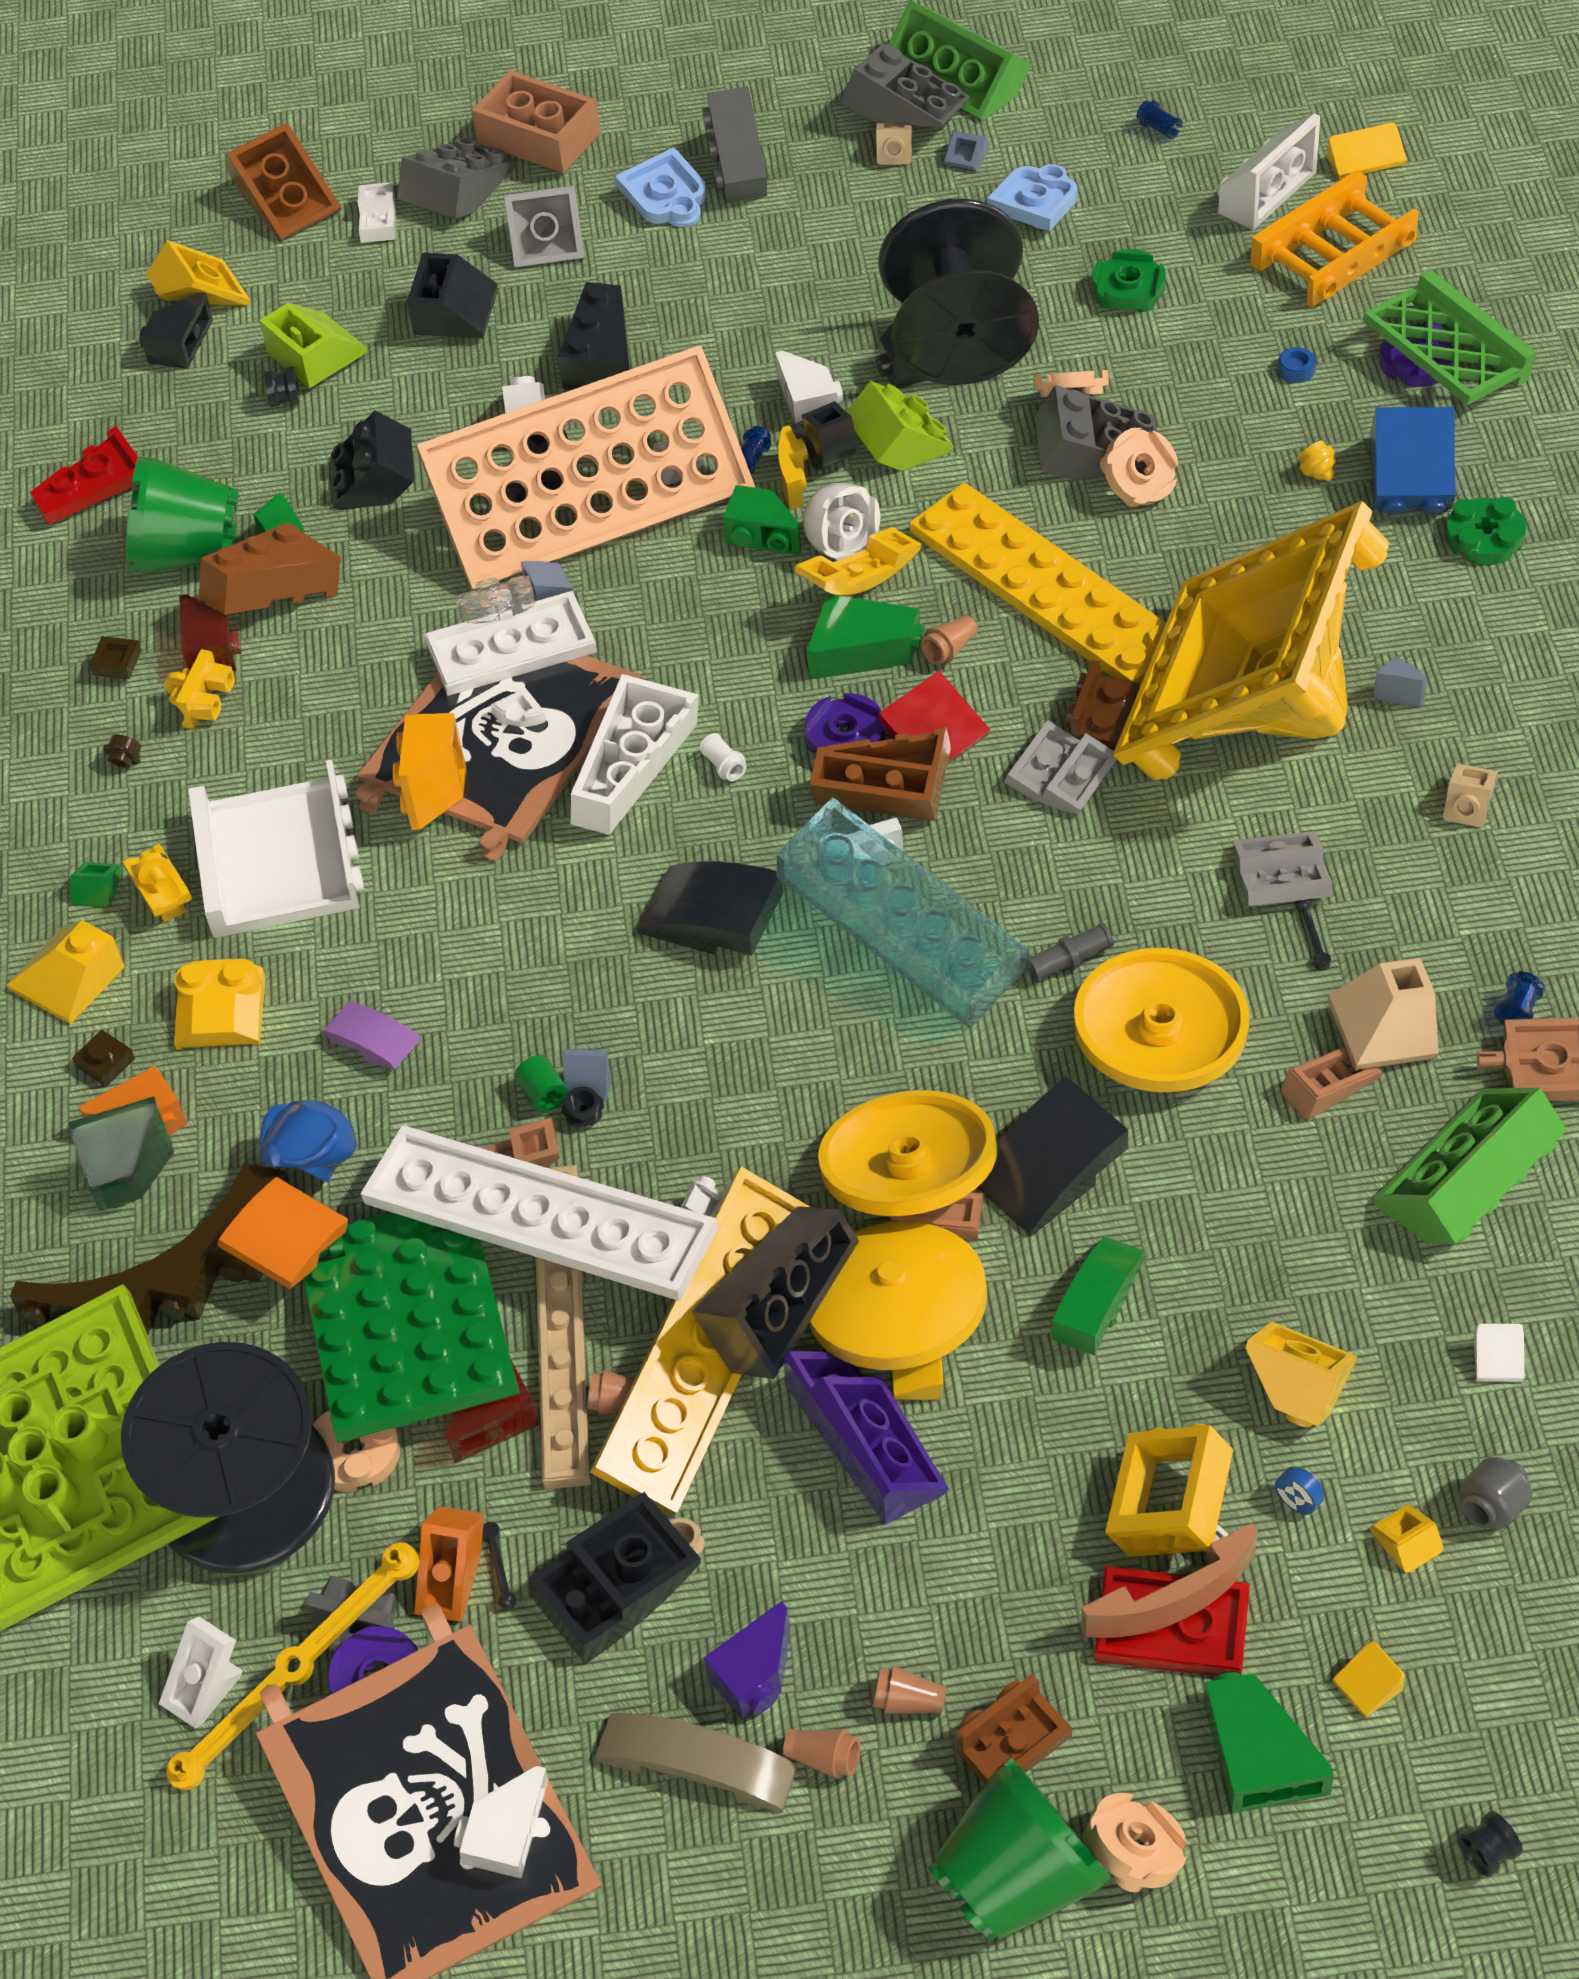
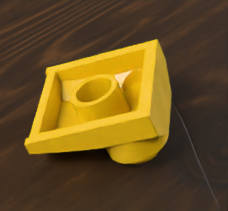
M222 959L189 962L177 971L174 979L178 991L174 1037L176 1050H182V1048L260 1045L266 983L263 967L257 966L247 959Z

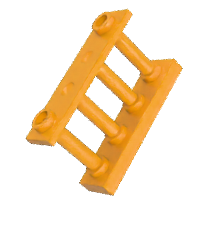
M1356 170L1252 236L1250 265L1260 272L1277 262L1286 266L1308 282L1306 305L1313 308L1323 300L1331 298L1337 291L1401 249L1409 247L1417 237L1419 211L1413 208L1396 220L1366 199L1367 176ZM1358 211L1383 229L1369 236L1344 218L1352 212ZM1332 228L1357 246L1343 253L1318 236V234ZM1306 245L1330 263L1317 271L1293 254L1292 251Z

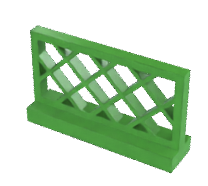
M1432 270L1420 275L1418 285L1364 312L1362 320L1466 405L1477 401L1510 382L1517 387L1527 382L1537 353ZM1413 302L1412 304L1419 309L1406 308V305ZM1381 318H1399L1400 324L1386 323ZM1406 319L1426 322V328L1406 325ZM1432 323H1439L1445 330L1432 329ZM1406 337L1426 339V345L1412 344ZM1432 340L1452 343V349L1432 346ZM1464 344L1472 351L1458 350V345ZM1432 358L1452 360V366L1438 365ZM1458 361L1476 363L1479 365V370L1458 367ZM1485 365L1492 366L1498 372L1485 371ZM1458 379L1478 381L1479 385L1468 389Z

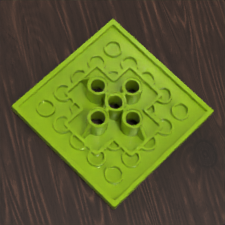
M124 1284L0 1347V1631L218 1518L185 1516L161 1507L149 1499L136 1486L126 1469L121 1449V1429L124 1415L138 1387L160 1365L131 1293Z

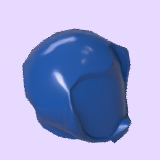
M299 1100L271 1106L263 1118L260 1131L259 1150L262 1154L260 1161L269 1167L300 1168L327 1183L330 1181L335 1169L351 1158L358 1146L353 1125L345 1115L335 1107L317 1100Z

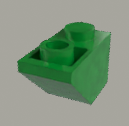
M735 485L723 516L726 544L800 556L802 549L799 523L773 490Z

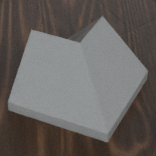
M575 185L504 195L514 267L585 258Z

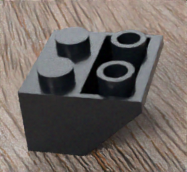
M422 252L407 299L413 334L484 339L498 292V284L458 254Z
M376 410L364 421L357 423L352 434L343 443L337 444L330 455V463H332L331 489L333 493V508L346 510L392 504L414 482L412 434L410 428Z

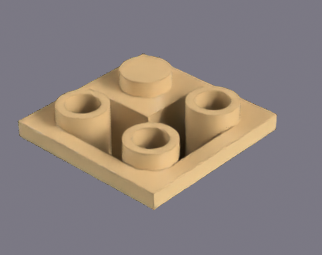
M1421 958L1379 963L1328 996L1327 1001L1354 1070L1437 1058L1439 1050L1435 992Z

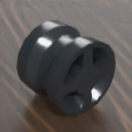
M287 367L284 372L279 373L273 370L264 371L270 407L279 406L284 401H289L292 404L300 403L299 385L294 367Z
M1489 1811L1483 1815L1480 1825L1475 1829L1466 1828L1457 1836L1458 1844L1469 1863L1481 1875L1487 1878L1492 1877L1499 1871L1500 1863L1505 1859L1514 1860L1523 1852L1522 1843L1512 1826L1495 1811Z

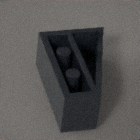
M585 283L558 355L563 390H574L631 370L621 285Z

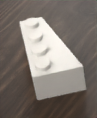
M624 674L621 675L571 793L572 825L610 835L697 726L699 694Z

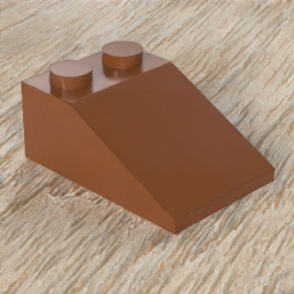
M288 123L227 153V172L244 199L280 241L341 211L340 204Z

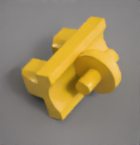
M202 649L191 670L184 668L181 673H169L164 681V688L170 694L169 702L176 705L184 715L182 721L183 728L194 729L199 719L216 721L221 711V701L219 695L212 694L213 690L230 692L235 683V677L232 667L215 663L212 651Z
M160 844L153 846L149 851L142 852L137 858H128L122 861L125 870L154 917L160 915L163 922H167L184 914L186 911L184 903L192 900L191 894Z

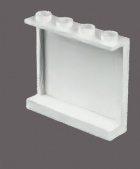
M332 760L326 761L328 778L209 802L204 786L188 789L205 915L213 938L360 908L357 892L365 890L360 866L353 867L352 860L359 859L355 836L347 835V829L354 828L349 804L342 806L341 799L349 798L344 774L336 775Z

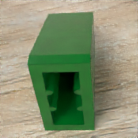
M827 594L806 651L809 678L819 679L911 664L915 649H921L920 642L925 634V625H920L919 608Z
M1229 1672L1216 1676L1212 1681L1205 1682L1203 1704L1232 1814L1331 1795L1334 1776L1331 1765L1254 1673L1240 1676L1239 1673Z

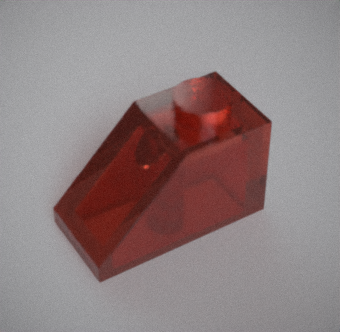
M188 594L179 595L182 652L187 668L191 670L202 649L212 651L215 663L230 666L232 671H237L236 655L242 654V645L239 632L231 631L228 617Z
M513 1362L512 1366L520 1394L454 1412L445 1437L455 1464L539 1426L534 1402Z

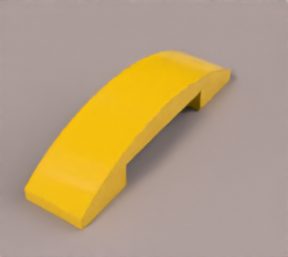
M891 527L870 535L866 549L835 562H831L820 555L797 564L794 572L829 593L842 596L853 595L869 590L896 574L920 551L921 543Z

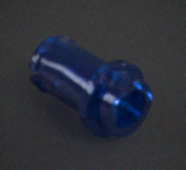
M1149 100L1144 101L1136 114V118L1140 120L1141 126H1150L1170 140L1174 139L1180 132L1174 126L1182 128L1183 125L1182 119L1160 108L1159 102L1155 100L1151 102Z
M753 426L743 434L744 442L741 446V451L750 474L754 473L762 454L767 452L772 444L770 433L761 426Z

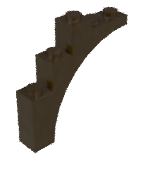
M244 1163L230 1191L204 1222L179 1243L155 1258L130 1269L82 1282L44 1284L16 1281L10 1298L20 1318L28 1324L43 1326L124 1284L131 1293L147 1335H149L158 1312L176 1320L183 1317L200 1320L217 1275L233 1282H241L243 1280L260 1282L263 1273L218 1247V1239L251 1199L274 1178L277 1177L290 1185L286 1171Z

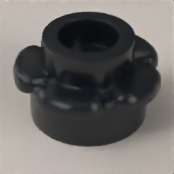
M576 1087L567 1093L562 1104V1114L567 1117L566 1120L570 1125L574 1127L592 1126L603 1116L601 1110L604 1109V1101L592 1088ZM587 1108L586 1111H580V1109Z

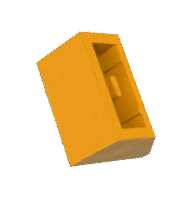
M454 713L405 715L404 730L397 733V752L400 756V762H394L393 781L395 787H401L400 809L402 814H408L411 830L422 829L463 798L466 764Z

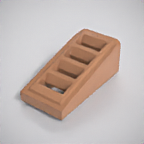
M1344 1046L1289 1069L1282 1085L1281 1093L1301 1116L1307 1120L1319 1115L1377 1080L1382 1072L1377 1067L1354 1070L1356 1074L1353 1075L1343 1064L1347 1062L1354 1070L1347 1049Z

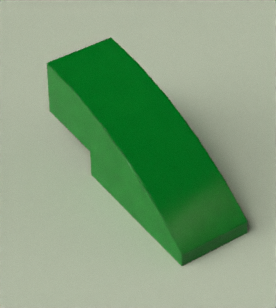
M1103 1236L1079 1269L1052 1319V1340L1095 1356L1107 1328L1113 1327L1143 1263L1146 1251Z

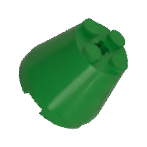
M138 457L132 479V484L136 485V489L132 493L131 509H128L126 560L131 562L129 571L148 573L200 566L201 557L236 543L237 523L233 522L234 512H237L239 489L231 488L228 485L156 458Z
M1011 1756L995 1769L935 1855V1862L928 1868L939 1884L947 1892L950 1891L958 1902H961L963 1899L966 1900V1903L960 1907V1910L979 1933L982 1932L990 1942L996 1937L1003 1939L1097 1892L1112 1879L1109 1873L1097 1862L1098 1859L1085 1846L1077 1833L1038 1787L1033 1784L1030 1777Z

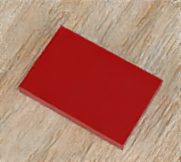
M1105 1566L1101 1597L1125 1586L1135 1602L1187 1575ZM1236 1581L1211 1604L1170 1626L1132 1636L1096 1638L1094 1662L1209 1676L1235 1672L1241 1676L1250 1583Z

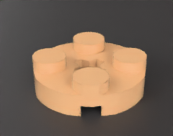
M1108 370L1099 371V378H1094V371L1047 374V382H1042V374L1033 375L1034 390H1040V397H1047L1055 385L1063 388H1077V391L1086 395L1102 394L1103 386H1109Z
M1141 428L1126 430L1110 442L1106 454L1101 458L1100 467L1106 476L1109 486L1127 506L1138 507L1140 505L1154 504L1169 495L1176 485L1177 479L1174 480V468L1178 466L1176 453L1169 441L1158 432L1151 431L1149 433L1145 430H1140ZM1135 460L1137 462L1143 460L1146 463L1147 467L1144 469L1146 476L1136 470Z
M330 1410L323 1413L313 1424L330 1449L335 1468L334 1490L355 1492L358 1491V1486H365L370 1482L375 1486L391 1474L399 1460L400 1443L396 1427L354 1438L360 1439L361 1445L364 1448L361 1451L353 1449L350 1454H344V1444L350 1440L337 1443Z
M1115 1793L1102 1799L1090 1816L1088 1825L1082 1835L1085 1846L1114 1875L1116 1883L1126 1891L1135 1893L1139 1892L1142 1887L1159 1888L1168 1885L1175 1879L1186 1861L1183 1849L1187 1842L1182 1828L1172 1815L1160 1805L1149 1800L1145 1807L1139 1803L1131 1802L1133 1794ZM1140 1839L1144 1845H1140L1134 1840Z

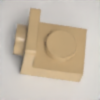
M877 122V164L900 165L912 162V125Z
M1457 763L1448 786L1443 814L1444 820L1483 827L1486 822L1489 802L1495 789L1498 771Z

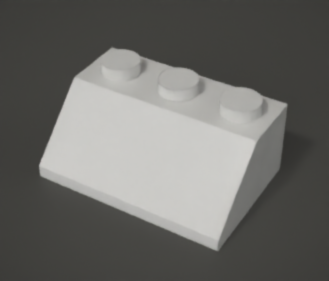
M1314 113L1284 127L1272 139L1266 140L1262 148L1252 157L1246 158L1232 175L1225 177L1217 191L1219 197L1218 213L1254 230L1316 173L1320 116Z

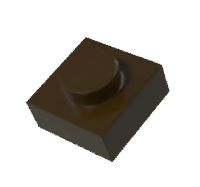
M102 636L89 664L92 674L94 676L130 680L142 651L139 641Z
M101 1030L72 1059L76 1068L104 1087H107L135 1060V1056L131 1048L104 1030Z

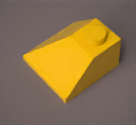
M169 240L165 242L146 273L154 286V292L160 298L169 302L173 300L180 301L199 292L206 293L209 305L248 306L251 301L223 259Z
M80 920L62 927L7 983L8 990L71 1025L125 966L114 937Z
M1272 1321L1250 1337L1245 1347L1273 1408L1286 1413L1285 1418L1288 1421L1302 1427H1312V1425L1319 1427L1330 1416L1357 1359V1356Z

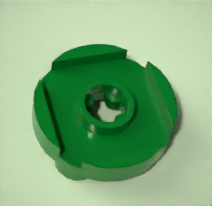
M1135 249L1113 252L1112 258L1104 263L1103 258L1095 264L1092 273V288L1097 296L1099 306L1105 309L1116 308L1121 310H1138L1141 312L1152 310L1155 307L1156 300L1162 296L1165 290V267L1162 263L1159 266L1153 262V255ZM1126 278H1133V281H1126Z
M1511 498L1460 499L1454 504L1453 511L1448 517L1446 541L1455 554H1457V549L1461 553L1466 554L1467 561L1479 565L1501 564L1511 559L1512 553L1518 550V548L1520 551L1523 547L1526 535V522L1523 515L1516 509V502ZM1481 528L1491 529L1492 532L1491 534H1484Z

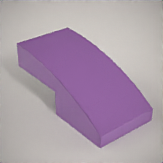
M351 1001L344 1006L323 1030L331 1043L357 1049L361 1052L366 1062L391 1069H396L421 1040L416 1032L374 1009Z

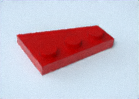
M116 425L106 432L108 438L97 447L91 444L81 452L82 459L71 467L60 468L30 492L34 505L48 525L135 486L132 484L138 456Z

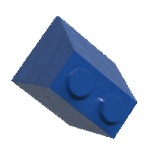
M1376 407L1369 435L1373 509H1383L1385 513L1390 514L1402 513L1406 509H1422L1425 513H1441L1446 509H1452L1456 496L1454 407Z

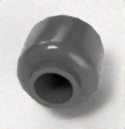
M1499 1457L1484 1459L1460 1485L1461 1508L1466 1517L1479 1527L1506 1528L1531 1502L1532 1488L1526 1471L1520 1464L1512 1460Z

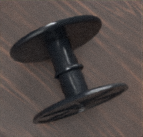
M947 199L930 203L912 211L897 222L886 235L881 245L878 257L881 280L889 293L902 303L893 321L892 346L902 365L922 379L945 385H963L988 380L1004 373L1017 364L1030 350L1036 339L1039 329L1037 306L1030 293L1021 284L1013 280L1020 268L1023 257L1021 233L1015 222L1001 209L986 202L972 199Z
M216 1342L185 1350L171 1357L152 1371L138 1387L129 1402L122 1423L121 1449L126 1469L136 1486L153 1502L177 1514L199 1518L218 1517L168 1543L175 1553L193 1565L214 1572L244 1573L277 1564L297 1552L317 1532L328 1514L334 1495L335 1468L333 1458L325 1439L311 1424V1407L306 1389L298 1375L285 1361L263 1348L246 1343Z

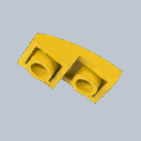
M790 425L782 427L778 455L783 495L789 510L804 506L802 490L807 489L803 461L808 460V453L803 439H796Z

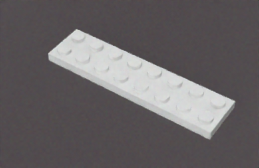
M404 1125L401 1126L360 1193L366 1205L678 1301L682 1299L719 1230L717 1220L714 1217Z

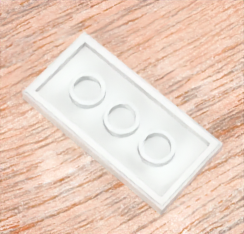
M573 591L424 634L426 646L447 696L597 652L596 642Z

